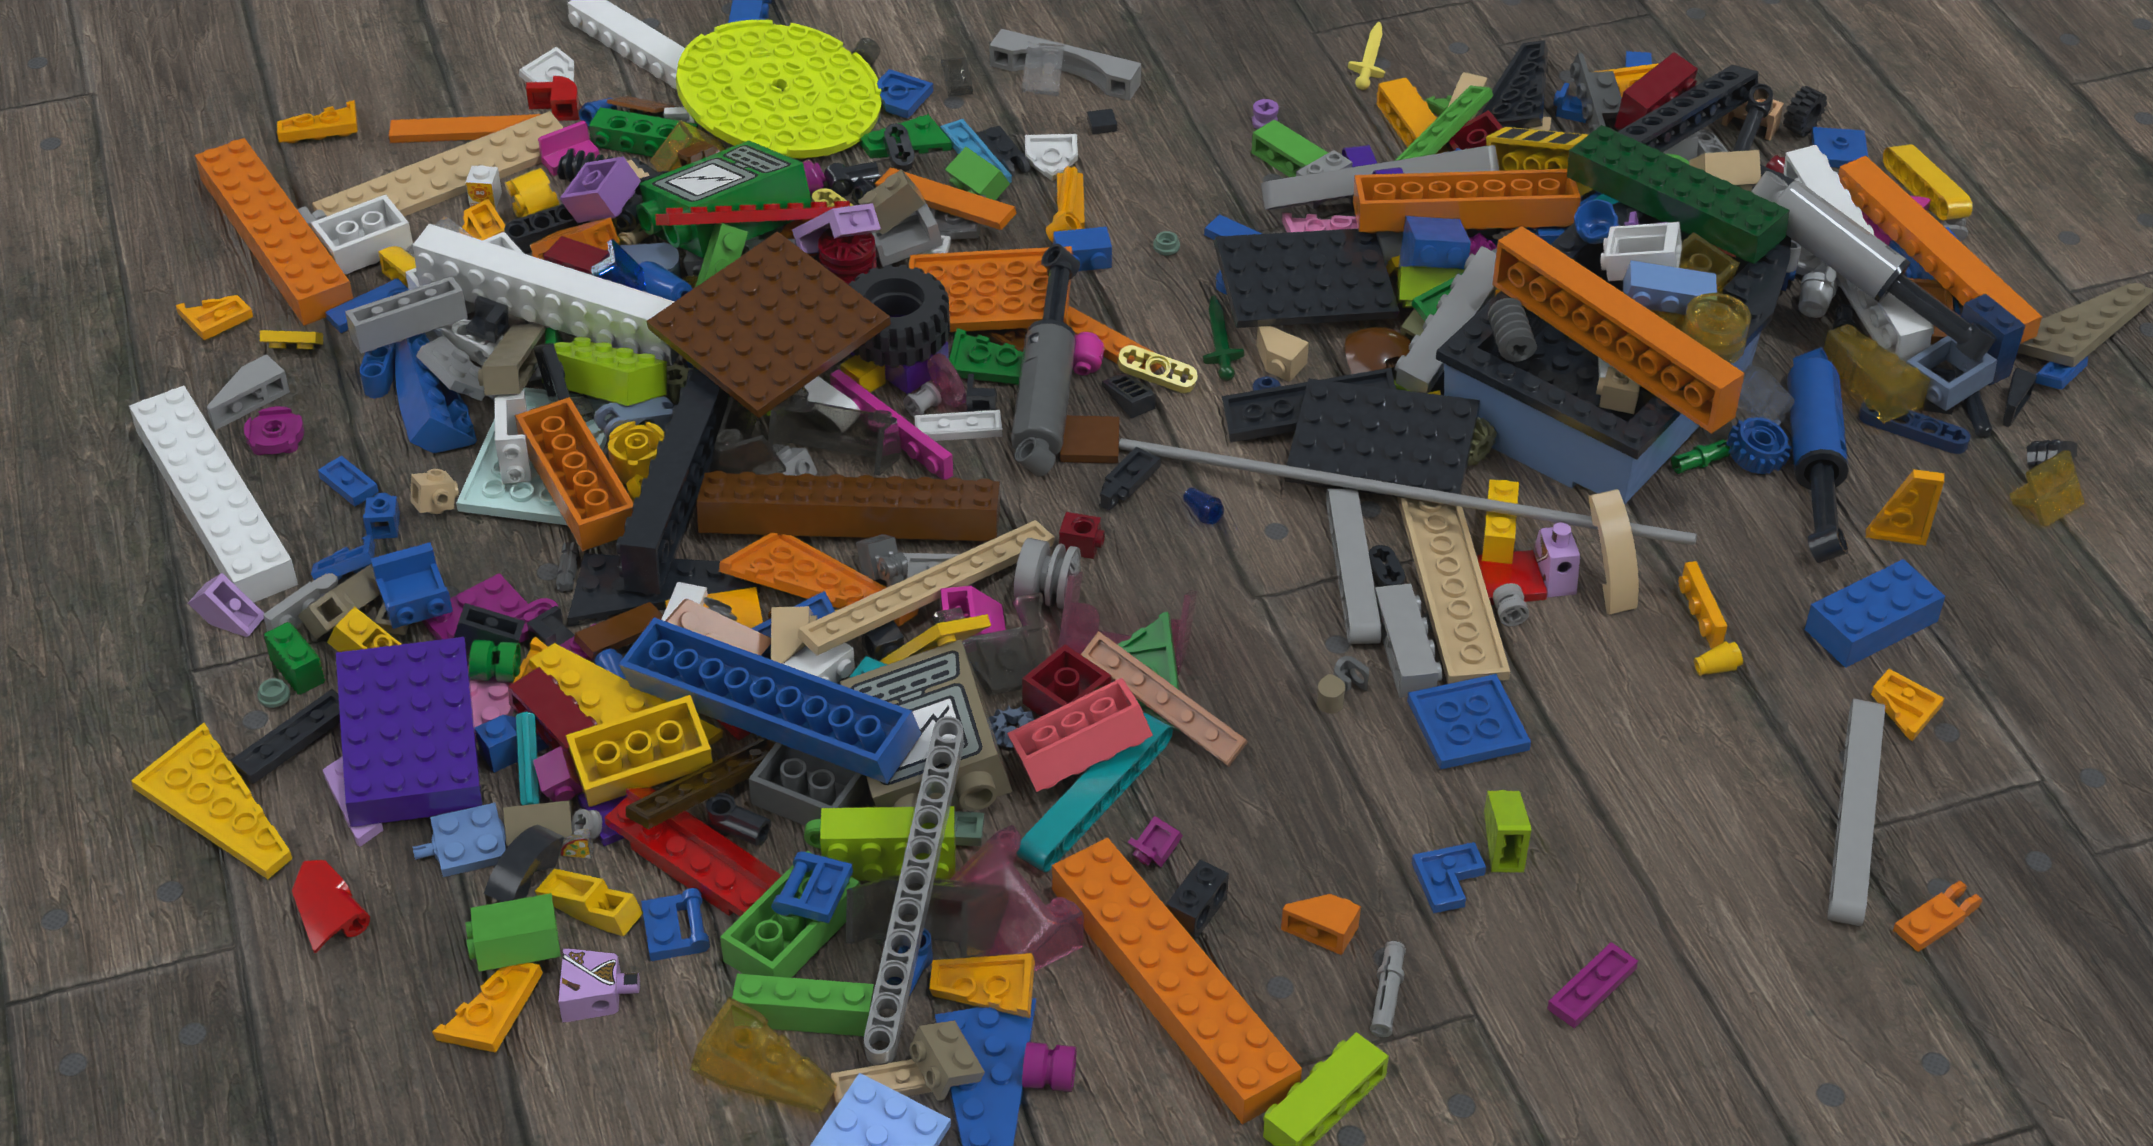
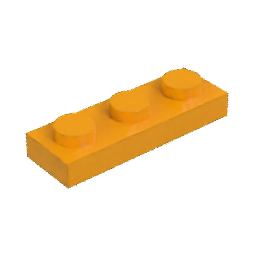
M1697 561L1686 562L1682 576H1679V588L1682 594L1685 593L1689 601L1691 614L1695 615L1699 622V630L1702 637H1706L1710 648H1714L1724 642L1727 624Z

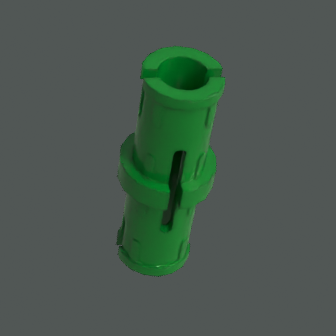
M1724 439L1706 446L1697 445L1689 452L1672 456L1671 465L1673 469L1679 467L1675 469L1677 474L1698 466L1704 468L1710 462L1729 457L1730 447L1728 445L1722 446L1726 444Z

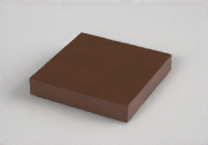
M1067 415L1060 462L1118 463L1120 417Z

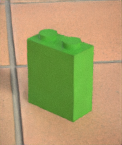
M552 893L471 908V921L465 922L468 937L467 947L470 960H477L479 972L561 957Z

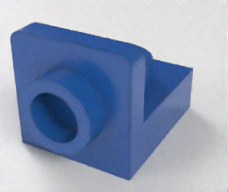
M1564 83L1561 91L1557 90L1554 97L1553 105L1557 106L1556 117L1586 123L1587 119H1584L1582 114L1583 106L1581 100L1577 96L1568 95L1570 83Z

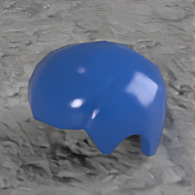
M1599 199L1585 202L1578 207L1574 215L1577 233L1584 242L1589 244L1603 243L1604 238L1609 236L1610 227L1619 226L1618 216L1612 204Z

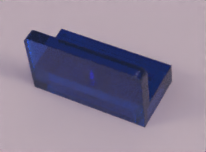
M615 240L607 241L610 257L591 266L592 275L647 293L643 268Z

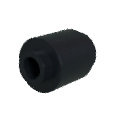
M632 196L622 207L621 214L612 219L614 226L618 230L626 233L632 232L640 224L636 208L637 205L644 203L643 199L639 196Z

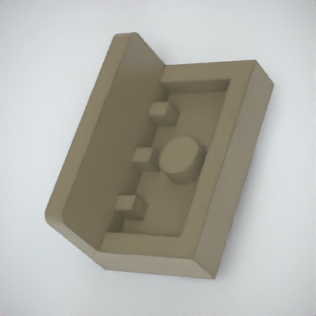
M955 1020L918 1027L909 1047L910 1056L916 1062L925 1078L926 1085L932 1090L937 1100H944L951 1086L981 1082L985 1071Z

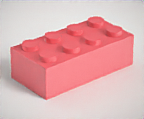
M1123 678L1007 733L1036 792L1042 789H1049L1059 781L1071 775L1080 774L1087 767L1100 761L1109 760L1116 753L1129 747L1138 746L1145 739L1153 736L1140 704Z

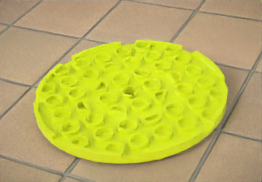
M743 20L717 26L714 28V32L705 36L700 34L687 45L680 56L677 67L676 88L678 96L687 112L704 129L734 146L746 141H752L790 158L806 159L829 156L852 147L860 142L861 137L870 133L874 128L882 103L880 97L881 89L877 85L878 78L861 55L857 52L851 53L843 47L842 41L831 35L791 22L790 26L773 24L772 20Z

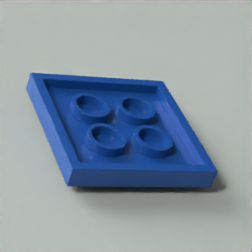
M1497 674L1408 692L1407 702L1440 770L1530 750L1531 741Z

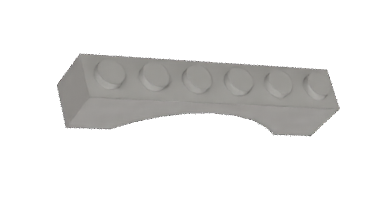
M1001 29L989 45L990 66L1009 71L1053 69L1069 72L1091 81L1106 95L1129 101L1141 84V63L1005 29Z

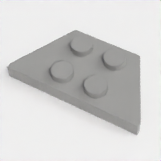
M441 336L421 346L416 357L450 390L482 401L485 396L484 386H480L478 381V371L482 368L475 366L469 360L467 353L458 349L445 336ZM486 395L495 402V395Z

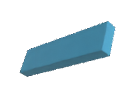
M964 119L940 126V129L952 142V148L957 154L966 146L1001 170L1008 182H1012L1010 172L999 162Z

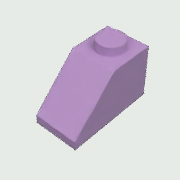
M223 573L205 583L188 602L210 625L244 637H248L264 619V612Z

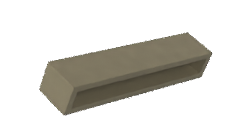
M519 324L510 327L484 362L482 369L478 371L479 385L484 386L485 395L521 393L538 367L533 348L534 346L545 344L546 326L541 324Z

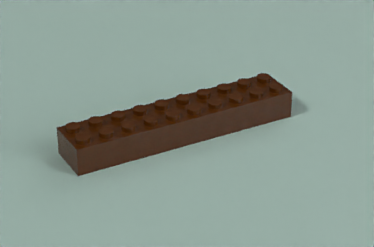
M713 471L705 473L697 499L698 533L758 535L777 533L778 535L862 538H872L884 534L897 539L990 541L997 538L1000 481H992L986 478L976 481L962 480L960 478H949L947 480L932 479L930 477L905 479L900 476L874 478L870 475L859 477H844L840 474L814 476L809 473L801 475L771 473L764 475L753 472L729 474L723 471Z

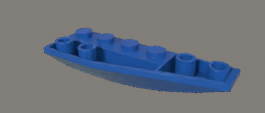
M421 333L396 342V389L409 442L431 453L474 445L477 441L473 429L474 426L471 422L468 408L460 394L450 390L416 357L421 346L430 342L426 334Z

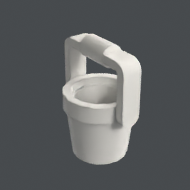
M1824 262L1812 270L1811 273L1804 275L1800 284L1801 293L1798 307L1801 313L1809 317L1818 318L1824 316L1838 288L1835 281L1837 272Z

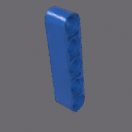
M405 287L392 288L387 292L385 298L408 291L409 289ZM396 342L379 347L373 351L365 352L360 366V376L366 396L380 398L388 394L395 376Z

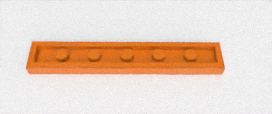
M541 114L391 120L389 140L390 143L476 140Z
M890 167L875 183V186H879L890 175L895 174L899 170ZM904 172L918 187L927 206L998 230H1002L1017 214L1015 206Z

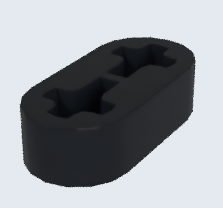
M898 123L888 125L884 131V144L890 164L894 169H902L904 172L909 171L914 164V151L908 131L903 125ZM896 133V135L900 137L899 143L896 144V140L894 137H892V134ZM899 152H902L903 158L907 159L906 162L898 159Z
M1385 545L1373 546L1369 550L1372 576L1377 587L1405 584V572L1392 548Z

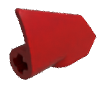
M326 860L303 861L294 883L292 894L313 952L317 953L339 930L348 937H355L365 931L370 923V915L352 897V893L343 878Z

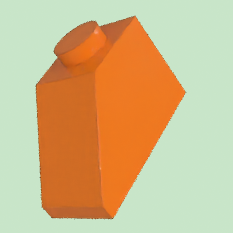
M1333 894L1285 904L1282 911L1281 930L1342 955L1359 927L1361 906Z

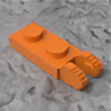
M1958 881L1951 885L1944 894L1941 892L1897 921L1893 931L1919 952L1963 923L1967 916L1979 908L1982 898L1974 894L1958 907L1954 901L1961 897L1967 889V886L1962 881Z

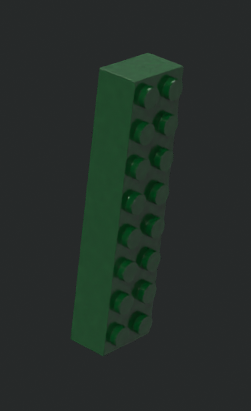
M1601 125L1569 150L1568 178L1662 222H1679L1680 230L1752 264H1755L1786 237L1789 209L1755 195L1751 191L1733 185L1726 180L1713 176L1702 169L1682 162L1680 159L1640 143L1633 138L1620 134L1609 127Z

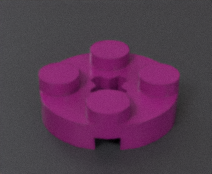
M281 406L269 407L258 411L259 416L253 420L250 417L244 425L246 442L256 455L282 452L293 453L298 449V443L302 440L305 432L301 416L293 414L290 408Z

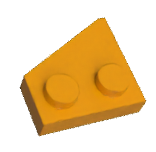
M489 199L464 210L463 220L465 223L462 226L461 234L485 240L504 232L505 224Z
M238 295L227 296L221 299L202 300L203 306L186 308L185 303L175 305L178 315L203 340L214 337L253 317L251 308Z
M1888 669L1877 681L1871 693L1878 703L1885 704V712L1911 741L1918 736L1939 711L1945 699L1891 669Z

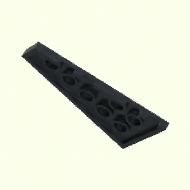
M1545 40L1521 44L1492 89L1493 97L1478 111L1475 117L1489 110L1503 128L1543 126L1548 47Z

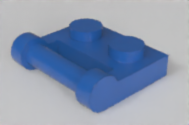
M798 852L792 863L794 866L781 894L775 897L771 907L774 912L783 916L794 914L829 923L853 873L852 864L807 852ZM812 870L813 873L801 898H794L806 872Z
M690 888L679 895L641 901L650 961L702 953L710 948L709 936L704 932L700 909L703 900L699 889ZM687 910L691 936L687 939H681L677 911Z

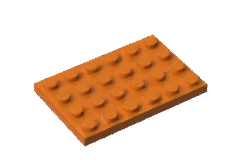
M1072 246L1064 247L1073 255ZM1048 248L910 255L909 268H920L925 274L929 272L945 287L949 297L950 332H956L957 328L965 331L1028 329L1032 323L1043 320L1048 275L1047 269L1041 264V260ZM1071 279L1068 282L1063 321L1065 324L1068 321Z

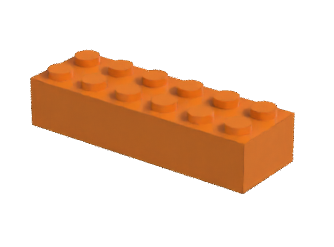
M569 397L515 415L518 435L523 434L526 438L528 457L582 551L623 536L626 518L628 516L631 517L633 513V501L571 398Z

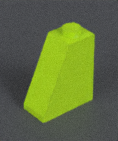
M1506 790L1487 791L1484 816L1491 872H1524L1531 836V825L1520 791Z

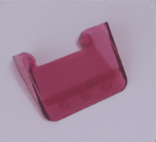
M1010 825L996 832L942 886L934 896V906L971 957L1032 953L1035 960V972L1083 947L1084 914L1074 902L1063 897L1054 898L1046 906L1013 866L1016 862V852L1021 846V836L1016 828Z

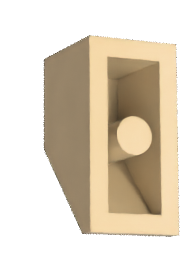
M1272 326L1258 327L1257 348L1265 371L1290 382L1307 364L1309 342Z
M809 606L772 607L771 660L783 664L806 646L798 638L799 628L818 619L817 615L813 616Z

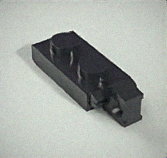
M1135 447L1105 477V483L1100 493L1101 503L1099 506L1111 510L1117 505L1119 499L1125 501L1161 466V458Z

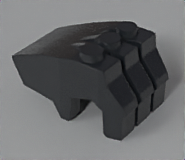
M2060 439L2033 441L2026 447L2030 476L2059 474L2062 472V466L2064 465L2065 468L2071 467L2072 459L2077 456V443L2072 441H2060Z

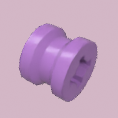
M1261 99L1253 104V113L1255 115L1252 117V125L1254 128L1259 129L1274 119L1278 121L1276 116L1278 114V104L1269 99Z

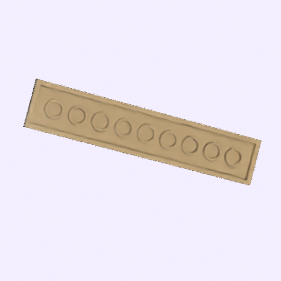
M550 111L315 201L312 203L313 210H323L327 216L386 194L403 216L410 215L466 193V180L471 166L498 167L501 179L542 163L538 138L562 129L563 126Z
M1397 497L1447 684L1497 674L1500 681L1509 680V665L1463 508Z

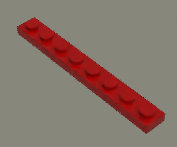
M834 201V206L827 207V202H810L811 207L806 208L803 207V203H787V208L780 209V204H763V209L756 210V205H739V210L732 211V206H715V211L708 212L707 207H691V212L683 213V208H666V214H655L656 225L669 226L814 219L833 208L850 206V201Z

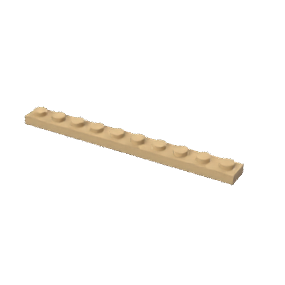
M1034 520L799 628L798 638L817 656L940 599V588L968 586L1017 563L1021 548L1027 538L1047 541L1051 547L1055 537L1039 522Z

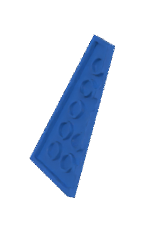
M1032 998L1030 1018L1000 1012L991 1007H977L935 1014V1023L955 1020L985 1071L981 1082L951 1086L949 1089L961 1146H1014L1024 1088L1022 1086L1024 1055L1027 1042H1031L1036 998Z

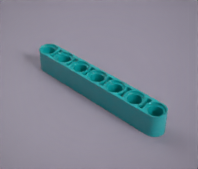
M1143 713L1153 736L1145 739L1138 746L1129 747L1116 753L1109 760L1100 761L1092 765L1026 833L1018 845L1017 857L1045 873L1049 872L1052 869V865L1060 861L1165 749L1172 737L1173 728L1149 714Z

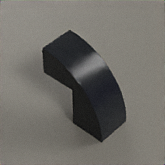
M538 824L523 831L513 840L498 860L483 894L500 902L527 898L534 872L556 867L564 836Z

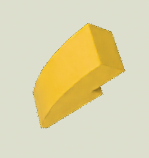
M554 868L535 890L537 896L552 893L554 907L590 926L620 936H625L643 914L634 894L608 889L604 879Z

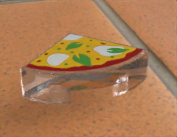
M579 829L573 835L564 837L559 856L591 859L594 849L590 829Z

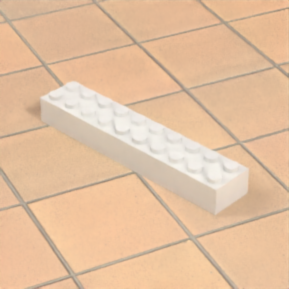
M1817 145L1786 152L1785 176L1800 181L1874 235L1871 225H1867L1863 219L1861 209L1854 205L1850 192L1844 189L1840 183L1838 173L1836 171L1833 172L1827 156L1821 153ZM1837 272L1836 281L1894 375L1904 373L1906 361L1930 347L1931 336L1934 334V325L1890 293L1880 303Z
M428 224L413 244L420 286L452 276L463 290L464 300L475 303L477 296H482L507 305L508 314L577 337H587L596 343H611L613 348H630L636 354H653L656 359L667 361L668 366H672L680 355L648 329L646 322L674 303V301L432 224Z
M181 386L171 389L168 392L129 405L139 437L220 574L223 573L253 603L297 586L298 583L292 559L186 387Z

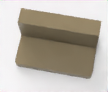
M571 801L503 807L507 846L523 831L537 824L564 836V841L573 838Z

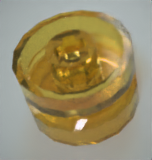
M1721 293L1702 294L1693 298L1687 304L1682 332L1731 364L1738 361L1744 354L1751 313L1742 301L1730 295Z

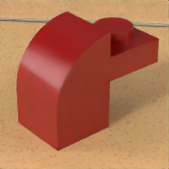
M553 76L552 82L526 83L529 109H552V114L558 121L579 120L580 105L576 84L571 79L563 76Z

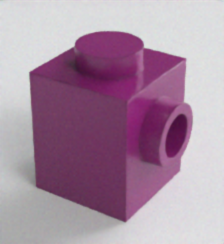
M560 746L533 760L541 791L553 802L569 801L575 795L583 792L571 754Z

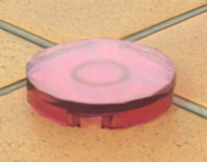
M941 353L930 357L927 363L928 372L935 386L939 385L942 389L940 393L941 398L953 408L966 403L965 388L952 363Z

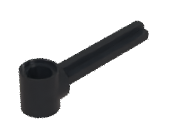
M1757 84L1750 89L1749 100L1745 108L1748 114L1733 151H1750L1762 118L1767 117L1773 110V90L1770 86ZM1758 99H1765L1766 101H1764V102H1757L1756 100H1758Z

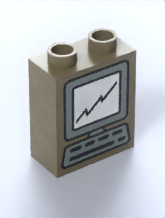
M961 639L840 681L842 686L911 710L922 733L888 784L867 776L876 807H916L933 727L940 718L945 716L957 718L963 726L964 747L951 806H954L955 811L962 809L970 811L981 810L990 806L997 797L1012 792L978 681ZM952 734L942 736L945 740H951L956 737ZM940 763L935 767L937 769H946L949 765ZM932 793L928 797L931 799H939L943 795L940 793Z

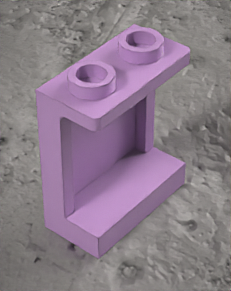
M870 203L833 208L792 229L797 246L807 254L819 253L818 239L829 228L832 229L834 238L874 233L881 228L874 205Z

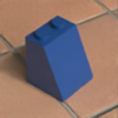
M1405 216L1398 268L1406 266L1464 269V265L1469 257L1471 241L1461 220Z

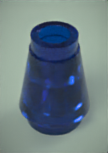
M1194 487L1186 490L1183 495V501L1202 523L1215 524L1222 518L1224 506L1219 498Z

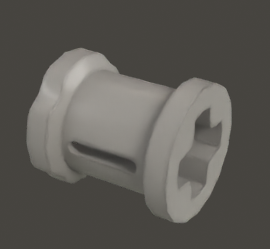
M929 382L923 384L918 392L908 394L903 399L905 408L913 417L924 414L926 409L931 406L936 407L942 401L938 389Z

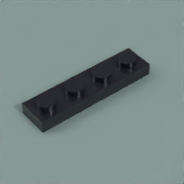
M333 689L329 690L232 758L231 763L237 772L254 784L340 723L338 693Z

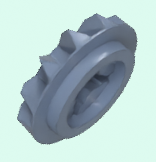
M1009 705L1004 711L996 709L994 716L989 717L997 744L1008 748L1014 747L1007 733L1017 728L1014 726L1007 727V722L1011 724L1018 723L1019 728L1035 720L1032 711L1024 712L1022 706L1017 709H1011Z

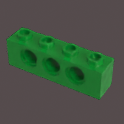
M602 107L599 108L589 124L591 142L598 148L679 161L677 151L691 147V145L699 142L698 124Z

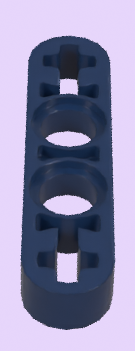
M1866 399L1861 404L1859 418L1867 425L1953 454H1961L1968 449L1971 436L1962 427L1878 399ZM1901 419L1906 421L1907 424H1900L1894 420ZM1928 428L1933 430L1935 433H1926L1921 429Z

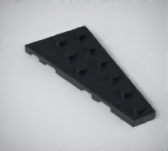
M585 553L567 618L568 625H580L579 620L596 618V622L607 620L608 615L624 613L648 602H651L659 611L666 610L665 601L670 600L677 582L707 587L708 594L756 587L757 593H760L761 584L719 572L720 561L674 558L660 595L627 591L624 589L623 578L619 576L621 555Z

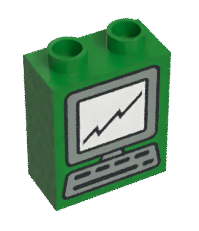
M746 141L639 183L644 203L637 205L636 211L639 223L648 235L654 234L668 241L675 248L681 247L704 258L714 224L656 225L655 214H666V208H683V213L691 212V207H707L708 212L715 211V206H732V211L739 210V205H756V210L763 209V204H780V209L787 208V203H803V207L806 208L811 207L810 202L812 201L802 162L752 141ZM795 220L722 224L747 231V241Z

